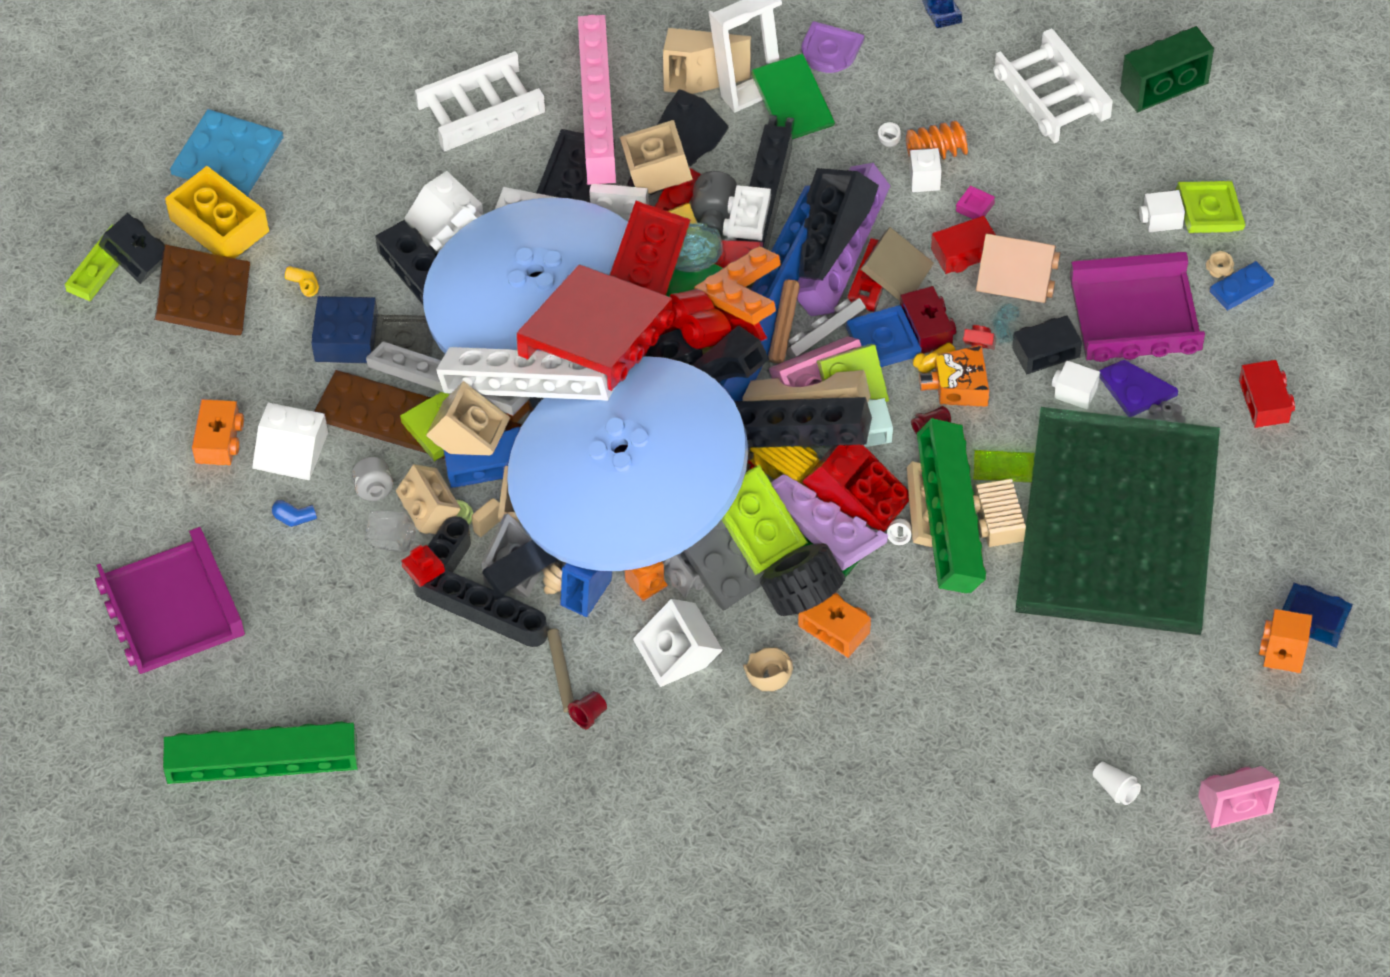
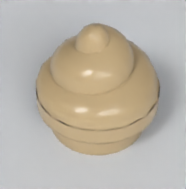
M554 563L543 572L545 576L543 578L545 584L544 592L546 594L561 592L563 566L558 563Z

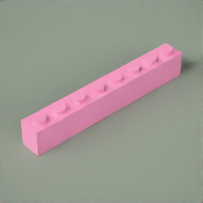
M605 15L578 16L587 185L616 183Z

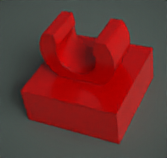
M419 545L410 551L409 556L401 560L402 568L419 587L445 572L444 564L427 545L423 547Z

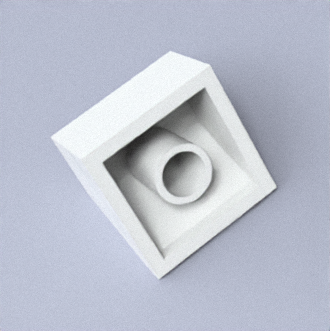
M446 171L424 185L405 216V220L413 228L415 227L420 235L430 243L433 240L431 237L444 224L451 230L454 229L456 225L449 219L462 205L466 206L470 203L481 215H483V207L478 199Z
M268 402L258 426L253 469L310 480L328 435L325 414Z
M670 599L633 638L660 687L706 668L723 650L696 603Z

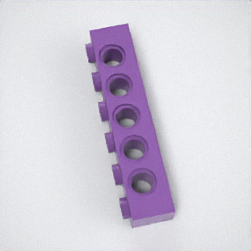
M874 163L851 166L849 169L860 172L879 185L869 214L823 281L803 279L801 277L798 280L800 288L797 300L810 316L834 313V307L837 306L888 193L890 184Z

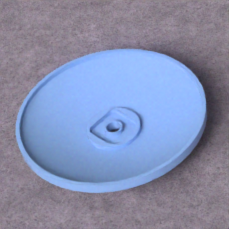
M569 198L524 200L494 209L473 220L459 230L443 246L434 259L426 277L423 293L424 312L428 328L438 347L444 354H446L449 347L517 350L518 330L578 265L610 275L628 221L599 205ZM533 272H542L537 277H530V274Z
M643 357L638 364L636 363L629 370L625 380L620 381L616 385L608 401L544 398L534 408L522 425L511 450L507 477L510 500L517 518L531 539L544 551L563 562L599 571H622L650 566L669 559L694 545L709 533L727 513L741 488L748 460L746 430L733 399L707 373L681 361L661 357ZM619 445H628L624 452L614 453L615 448Z

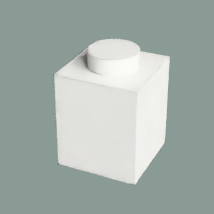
M938 148L910 150L909 173L912 192L940 190L941 163Z
M1179 190L1145 194L1144 205L1139 207V216L1141 223H1146L1148 232L1182 229L1185 211Z
M1066 361L1062 371L1057 370L1053 377L1052 387H1055L1054 398L1088 410L1098 389L1100 372Z

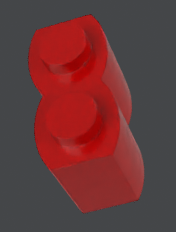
M694 289L670 295V298H672V311L675 315L672 324L676 328L681 329L684 339L693 348L700 349L714 346L729 334L731 326L728 319L721 311L714 308L711 299L704 291Z

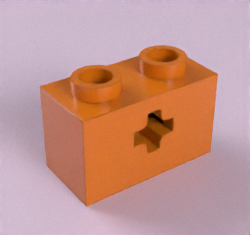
M201 399L192 445L195 463L231 465L233 455H238L239 438L236 436L237 431L243 430L244 415L239 413L237 401Z
M834 593L819 605L799 613L798 626L849 658L870 634L871 617L863 609L851 606L839 594Z
M1274 609L1272 621H1265L1259 655L1265 656L1263 667L1301 673L1309 642L1312 615Z

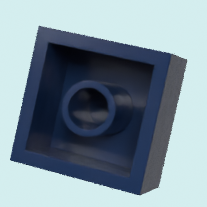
M317 296L311 341L315 362L367 363L366 357L375 349L379 316L375 297Z

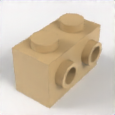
M413 464L396 489V493L401 499L403 507L412 518L415 527L424 534H436L446 519L455 517L461 510L437 468Z

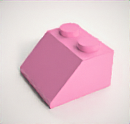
M1263 766L1252 769L1244 767L1232 774L1224 776L1213 775L1201 781L1198 797L1211 828L1272 813L1280 782L1277 776Z

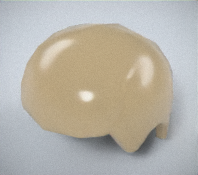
M773 647L763 648L756 653H751L748 663L744 664L743 668L753 687L761 691H776L784 687L789 681L793 671V663L786 652ZM768 669L769 677L764 678V672Z

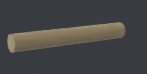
M554 628L547 631V636L565 713L568 712V705L574 701L560 633L558 629Z

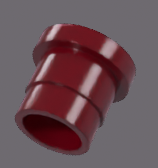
M592 691L580 700L572 701L568 705V713L571 719L585 730L593 726L595 719L607 710L606 701L595 691Z

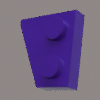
M1121 360L1099 370V378L1129 418L1150 409L1153 404L1159 405L1162 401H1168L1178 396V389L1126 360Z

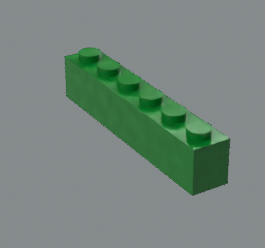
M931 418L916 435L938 588L960 593H972L986 580V569L982 558V542L979 538L978 516L976 515L974 505V490L971 485L970 465L967 458V443L964 438L963 425Z
M338 721L326 725L303 724L300 727L286 728L273 726L269 729L259 730L243 728L232 732L209 731L205 734L192 735L178 733L174 736L164 737L163 771L167 784L358 770L357 734L354 722Z

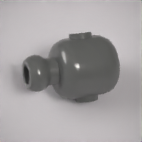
M721 171L705 172L694 183L691 209L696 221L699 223L698 230L699 232L709 233L717 239L723 235L725 218L730 219L728 201L730 196H735L737 186L735 179L727 173Z

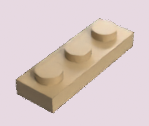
M912 461L907 467L913 543L932 547L921 463Z

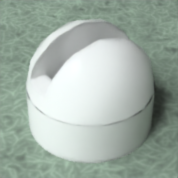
M892 122L881 125L878 130L879 140L886 147L896 146L901 139L899 126ZM884 134H885L886 136H889V137L893 138V139H889V138L884 137Z
M895 519L888 527V539L896 545L908 543L912 535L911 524L906 519ZM899 526L903 527L904 536H900L902 539L896 538L898 537Z

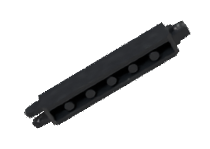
M770 115L768 125H764L749 187L771 189V199L762 241L736 238V241L763 242V248L767 250L792 152V132L794 128V118L790 117L787 118L785 127L777 126L778 120L776 115Z

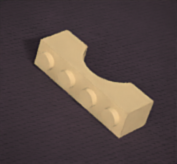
M859 370L838 372L825 381L805 387L786 386L780 382L779 378L750 381L743 396V401L866 397L868 403L870 392L865 371Z

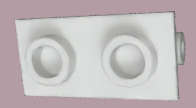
M470 203L466 206L462 205L449 219L456 225L454 229L451 230L444 224L431 237L433 240L429 244L439 253L443 246L459 230L482 215Z

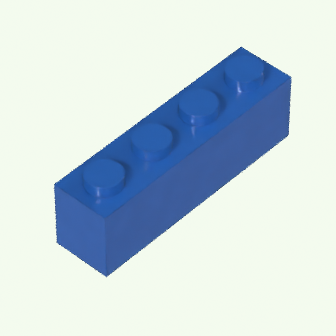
M521 427L504 431L495 451L491 455L449 454L444 450L450 487L455 488L503 479L504 468L509 464L511 450Z

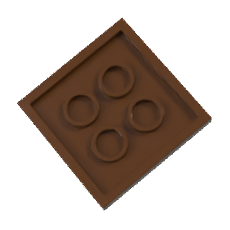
M165 244L154 320L228 335H241L244 324L250 262Z

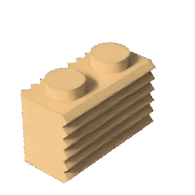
M1012 479L976 484L973 498L975 511L979 513L981 519L978 520V531L981 538L986 537L988 547L1023 542L1026 526Z

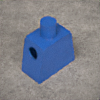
M566 563L562 568L560 605L588 617L612 581V571L585 569Z

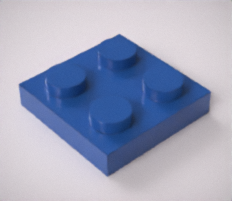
M901 305L846 321V329L849 336L859 339L861 346L875 344L881 367L912 359L921 353V347Z

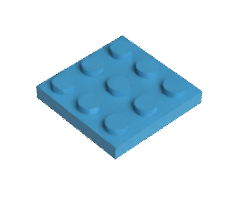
M207 109L171 166V174L189 180L208 166L248 196L282 141L283 132Z

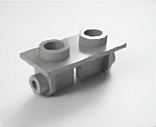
M683 551L662 561L664 571L669 576L672 585L680 591L684 598L688 596L691 588L694 587L696 590H700L705 586L692 564H685L689 560Z

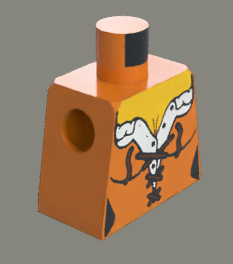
M982 345L937 355L935 358V372L919 373L920 390L938 389L940 404L988 406L989 386Z

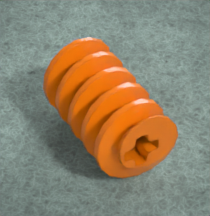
M952 121L950 127L946 123H941L939 130L935 125H930L928 132L924 127H920L917 134L913 129L907 131L906 147L909 157L910 150L935 148L939 149L942 159H946L947 150H950L953 157H957L958 148H961L964 155L968 154L966 133L963 126H960L957 121Z

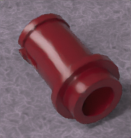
M940 406L925 414L917 413L915 418L911 420L914 432L917 434L931 418L951 422L949 410L944 406Z

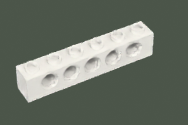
M449 347L436 369L444 393H452L463 381L481 395L608 401L614 389L612 391L608 390L607 375L544 351H535L529 359L518 356L517 350Z

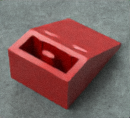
M833 445L802 481L810 490L816 492V496L823 502H833L841 507V512L853 518L857 516L867 522V525L882 532L889 527L890 523L894 521L909 502L908 489L864 445Z

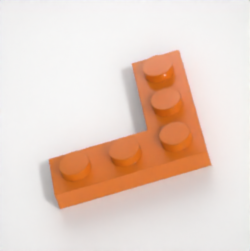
M759 246L737 261L728 264L727 267L716 274L707 277L694 288L704 291L714 306L755 325L776 311L775 303L773 300L746 288V286L780 266L779 255Z

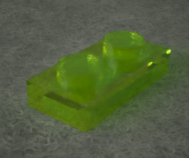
M974 450L973 480L998 481L1011 478L1012 482L1033 483L1035 453Z

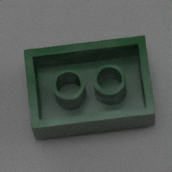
M1195 26L1179 31L1177 34L1163 40H1157L1141 49L1132 50L1124 55L1120 91L1138 113L1209 84L1214 47L1200 29Z

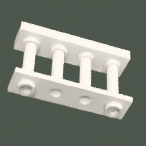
M1052 28L1043 32L1040 49L1012 62H1009L1001 51L996 53L995 66L993 68L996 78L999 81L1005 82L1037 121L1042 135L1049 136L1054 143L1059 141L1060 127L1090 113L1091 115L1095 114L1102 122L1111 117L1113 100ZM1043 59L1050 60L1055 65V67L1027 80H1024L1017 72ZM1058 77L1065 78L1070 83L1069 86L1040 99L1032 90ZM1073 95L1080 96L1085 101L1084 104L1056 117L1047 108Z
M516 51L415 90L417 108L421 110L430 107L441 127H438L440 146L444 152L545 112L544 95L538 88L527 92L516 75V72H519L518 54ZM503 77L506 78L517 96L505 102L501 101L491 85V82ZM478 87L481 88L492 106L479 112L476 111L465 93ZM455 97L466 117L452 122L440 102Z

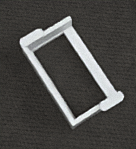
M741 0L716 12L709 11L720 93L723 100L734 113L763 99L753 79L736 86L728 30L746 23L750 18L760 14L766 65L779 61L773 8L782 5L781 0Z

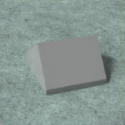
M508 513L504 514L481 563L482 571L532 540L523 526ZM539 573L512 589L509 593L528 598ZM483 575L484 585L492 587Z

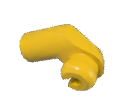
M292 266L286 268L285 279L299 283L300 289L305 296L311 297L318 292L319 283L313 272Z
M946 343L927 356L919 353L913 359V366L918 368V372L927 373L935 368V358L937 355L956 351L955 347L951 343Z

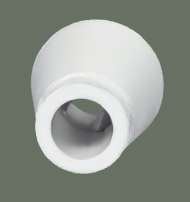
M1106 762L1099 763L1093 771V777L1116 803L1121 802L1124 805H1128L1138 796L1141 785L1137 782L1135 776Z

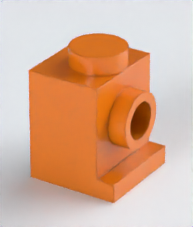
M662 561L646 567L625 570V581L642 601L668 586L664 580Z

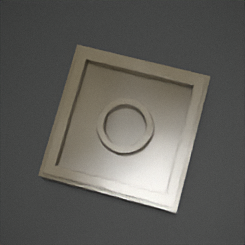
M889 227L872 250L861 270L900 301L901 294L916 291L934 262Z

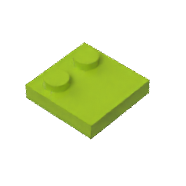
M1232 181L1178 182L1175 190L1180 192L1188 233H1218L1244 230L1246 224Z
M868 344L817 360L822 381L838 372L864 370L870 399L878 400L885 398L886 402L889 401L875 344Z
M444 392L436 394L400 415L401 423L433 461L444 456V449L437 446L426 434L443 401L450 395Z

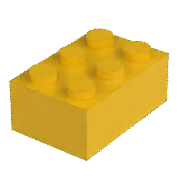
M208 166L165 198L170 220L215 255L236 258L269 232L265 210Z

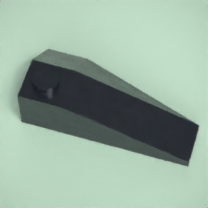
M678 89L667 105L657 124L674 120L688 166L690 167L705 153L716 148L729 129L725 121L704 98ZM630 177L627 183L629 187H635L632 177Z
M816 169L807 194L806 203L810 205L809 217L805 218L804 228L807 229V239L802 244L799 277L823 281L869 214L879 187L877 183L858 171Z

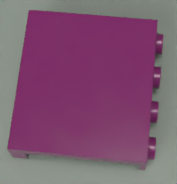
M1187 252L1071 262L1070 281L1086 360L1105 362L1110 358L1120 357L1131 360L1143 355L1163 357L1168 353L1178 352L1189 355L1203 349L1205 332L1200 331L1187 275L1189 261Z
M201 527L189 530L191 541L107 573H104L101 563L96 565L100 576L94 578L100 595L107 594L109 600L104 602L110 619L117 618L119 624L114 625L120 643L127 642L129 648L124 649L125 656L130 667L136 665L139 674L245 635L242 620Z

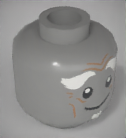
M366 457L357 462L353 467L351 478L357 495L363 500L378 501L386 497L393 489V478L388 464L383 459Z

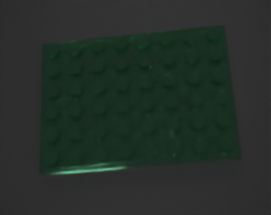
M1041 407L1015 612L1201 635L1220 428Z

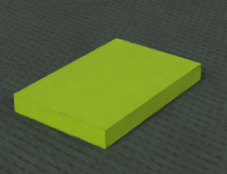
M760 464L746 472L734 502L721 520L751 569L757 575L785 555L797 550L808 542Z

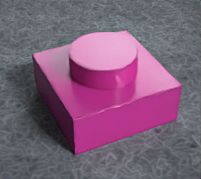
M970 185L957 202L956 212L971 219L983 215L986 216L995 203V197Z

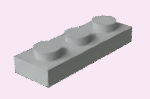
M848 298L834 307L835 314L829 318L824 314L811 323L814 329L806 334L800 331L788 340L790 346L787 347L786 355L790 359L799 356L866 307L861 299L858 298L852 302Z

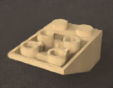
M668 28L663 49L665 92L676 93L678 89L694 94L720 87L712 32ZM729 34L735 83L748 80L751 76V36Z

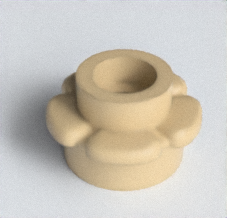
M1223 251L1213 253L1206 262V269L1210 271V275L1216 278L1228 277L1234 271V262L1231 255Z

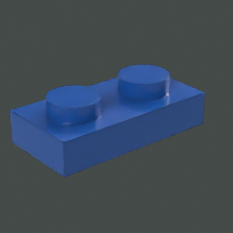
M1255 261L1210 286V293L1228 311L1273 286L1274 279Z

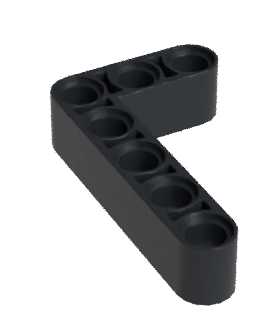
M455 516L446 519L428 545L438 558H445L440 560L444 564L445 572L422 587H419L412 579L415 595L426 602L526 646L538 647L542 645L548 637L546 616L543 612L506 595L498 597L494 590L453 573L470 548L471 538L469 524L464 518Z

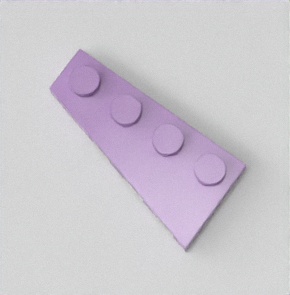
M785 474L771 482L801 533L813 544H827L842 571L887 543L888 534L881 530L876 533L866 527L867 522L857 516L852 519L840 512V506L831 501L827 503L816 498V492Z

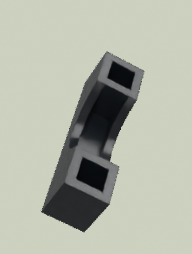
M738 325L691 366L707 373L719 383L733 377L749 378L770 359L760 339Z

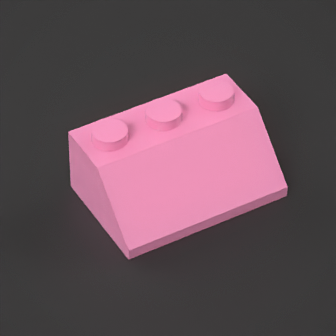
M847 336L770 367L769 371L772 379L779 378L780 382L786 386H811L822 382L817 360L862 346L859 339Z

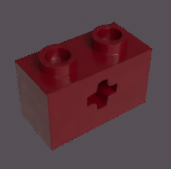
M934 286L900 295V305L921 347V353L925 354L935 351L946 343L953 345V335L957 333L956 325L953 318H948L945 301L942 296L937 295Z

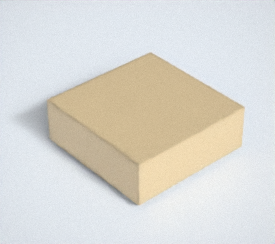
M494 498L490 499L472 515L473 532L480 537L500 522L498 520L499 502Z

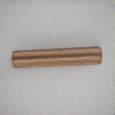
M788 279L783 284L768 356L769 361L772 363L780 364L785 361L800 288L799 282Z

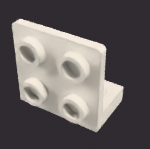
M591 184L589 191L590 203L609 209L626 221H629L635 201L649 205L648 188Z
M736 186L735 196H730L728 201L730 219L725 218L723 236H728L725 240L736 241V238L762 241L771 199V189Z

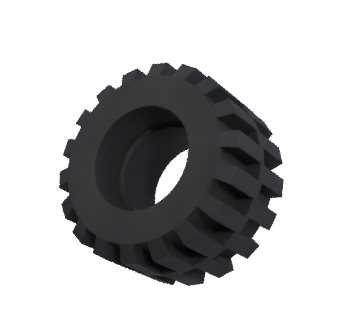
M825 543L807 545L785 555L773 563L760 578V584L776 613L781 616L799 614L819 605L836 593L845 581V576L829 546Z

